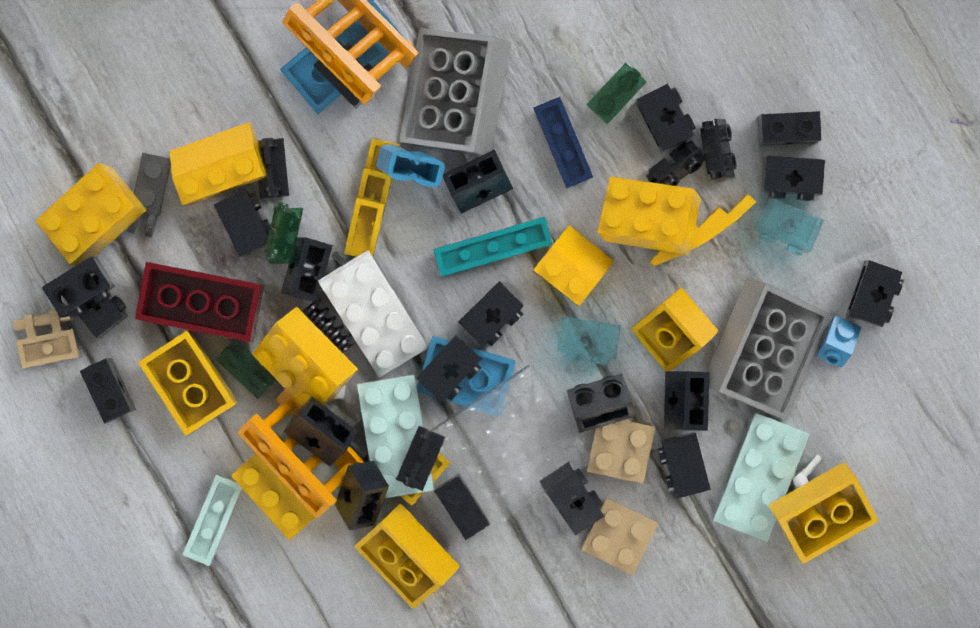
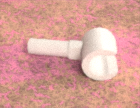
M816 455L806 468L793 476L791 485L794 489L809 482L807 476L821 462V456Z

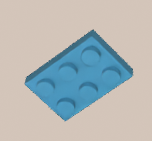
M432 336L422 371L450 342L449 340ZM470 347L482 358L478 363L482 368L471 380L465 377L458 384L462 390L451 402L500 416L516 360ZM446 363L444 365L446 369L444 376L449 378L452 375L456 378L459 375L456 371L459 366L456 363L451 366ZM418 382L417 389L419 393L435 397Z

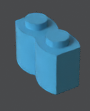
M383 145L380 148L376 167L396 180H414L423 186L436 187L441 184L445 164L422 151L408 152L396 145Z

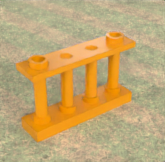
M317 0L307 9H304L296 2L289 8L282 23L364 105L373 99L381 87L377 82L381 76L398 62L407 69L419 53L413 44L405 39L367 0H337L348 13L328 30L324 29L314 18L335 0ZM358 21L369 33L347 51L335 39L353 23ZM378 41L390 54L368 72L356 59Z
M285 389L275 399L280 404L276 410L264 420L256 413L237 433L317 519L337 501L331 493L342 484L348 466L355 463H364V461L349 446L347 451L334 462L340 470L323 485L312 474V471L323 461L313 454L302 463L291 451L299 443L290 436L285 441H282L272 430L286 415L289 414L293 417L295 412L301 407L300 403Z

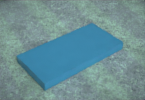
M367 0L398 31L373 0ZM356 21L335 40H339L343 45L348 42L354 46L369 32ZM377 41L357 60L363 66L369 63L374 68L390 53ZM306 47L280 70L318 115L341 94L314 67L313 64L319 59Z

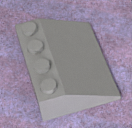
M419 28L416 50L419 53L413 61L399 142L482 156L492 151L511 43L495 36Z
M747 277L706 371L710 372L709 388L786 420L831 313L773 286Z

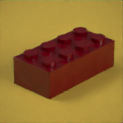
M146 262L135 319L254 342L265 285Z

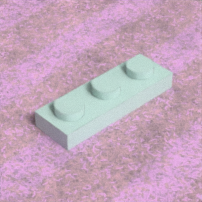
M216 474L182 554L183 556L207 566L211 565L242 491V488L236 481Z

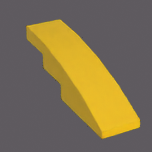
M372 137L344 254L358 257L368 250L372 257L374 256L393 179L378 169L376 163L381 146L396 145L400 147L401 144Z
M747 194L727 214L720 207L716 208L699 227L695 226L690 251L711 240L733 224L756 201ZM660 250L648 263L653 267L683 254Z

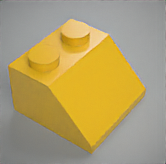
M569 225L533 271L574 304L580 306L614 260Z
M682 287L661 302L630 329L665 371H672L700 350L719 332Z

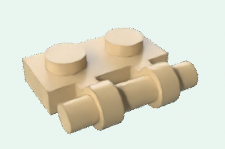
M52 309L47 314L37 316L28 314L24 315L23 319L14 320L13 326L15 331L26 330L27 338L16 340L21 368L25 369L81 357L75 329L63 330V322L73 319H70L69 316L59 317L56 310ZM52 326L53 333L38 336L37 327Z

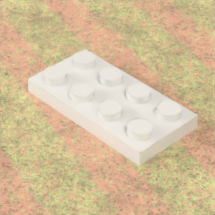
M368 250L318 280L323 291L379 378L429 348Z

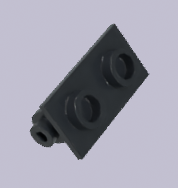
M726 119L702 122L703 128H700L703 149L714 147V153L704 154L707 175L710 174L711 180L722 178V172L723 177L735 176L734 170L737 167L734 153H731L729 141L732 140L730 125L726 124Z
M264 138L258 140L259 148L262 151L268 169L266 170L267 178L259 180L260 199L289 196L284 138Z
M692 140L688 143L684 141L669 154L674 161L672 165L663 158L648 170L649 174L646 175V178L652 183L678 186L682 178L687 174L696 172L702 166L705 157L700 147L697 148Z
M418 426L396 480L402 482L405 486L423 491L446 437Z

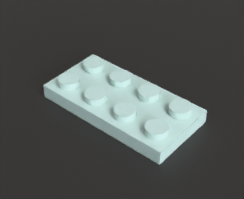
M415 374L357 384L369 459L376 463L389 485L385 498L434 490L432 473H430L423 491L405 486L402 482L396 480L418 426L424 427Z
M754 412L712 520L768 542L776 522L768 505L787 494L810 434Z

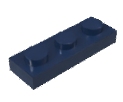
M561 97L533 107L566 189L593 178Z

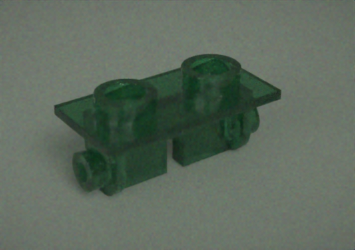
M625 62L586 105L608 124L646 84V81L641 77L638 70L634 67L631 68Z
M278 202L277 207L273 208L270 227L275 228L276 233L269 232L266 249H264L269 264H292L304 208H289V205L283 202Z
M236 339L229 346H226L220 353L221 355L216 359L222 367L257 399L277 380Z

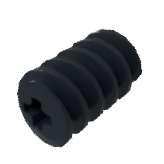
M321 298L318 299V302L313 301L302 311L303 314L344 354L355 344L348 343L352 337L351 333L342 336L341 332L345 326L341 324L334 327L333 324L337 317L334 315L326 318L325 316L329 308L318 309L322 301Z

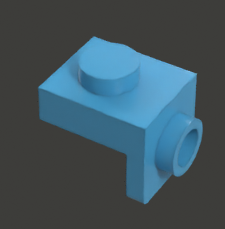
M834 316L829 325L824 343L818 350L817 357L825 360L828 364L843 367L853 354L861 327L838 316Z

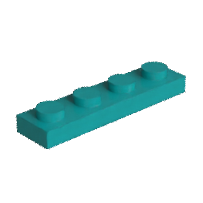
M541 217L433 250L441 277L547 247L553 245L546 218Z

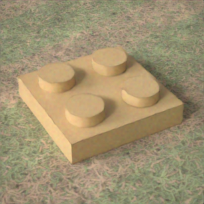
M622 420L596 428L586 471L644 484L656 427Z
M606 497L600 508L604 517L592 525L581 547V551L634 575L659 523Z

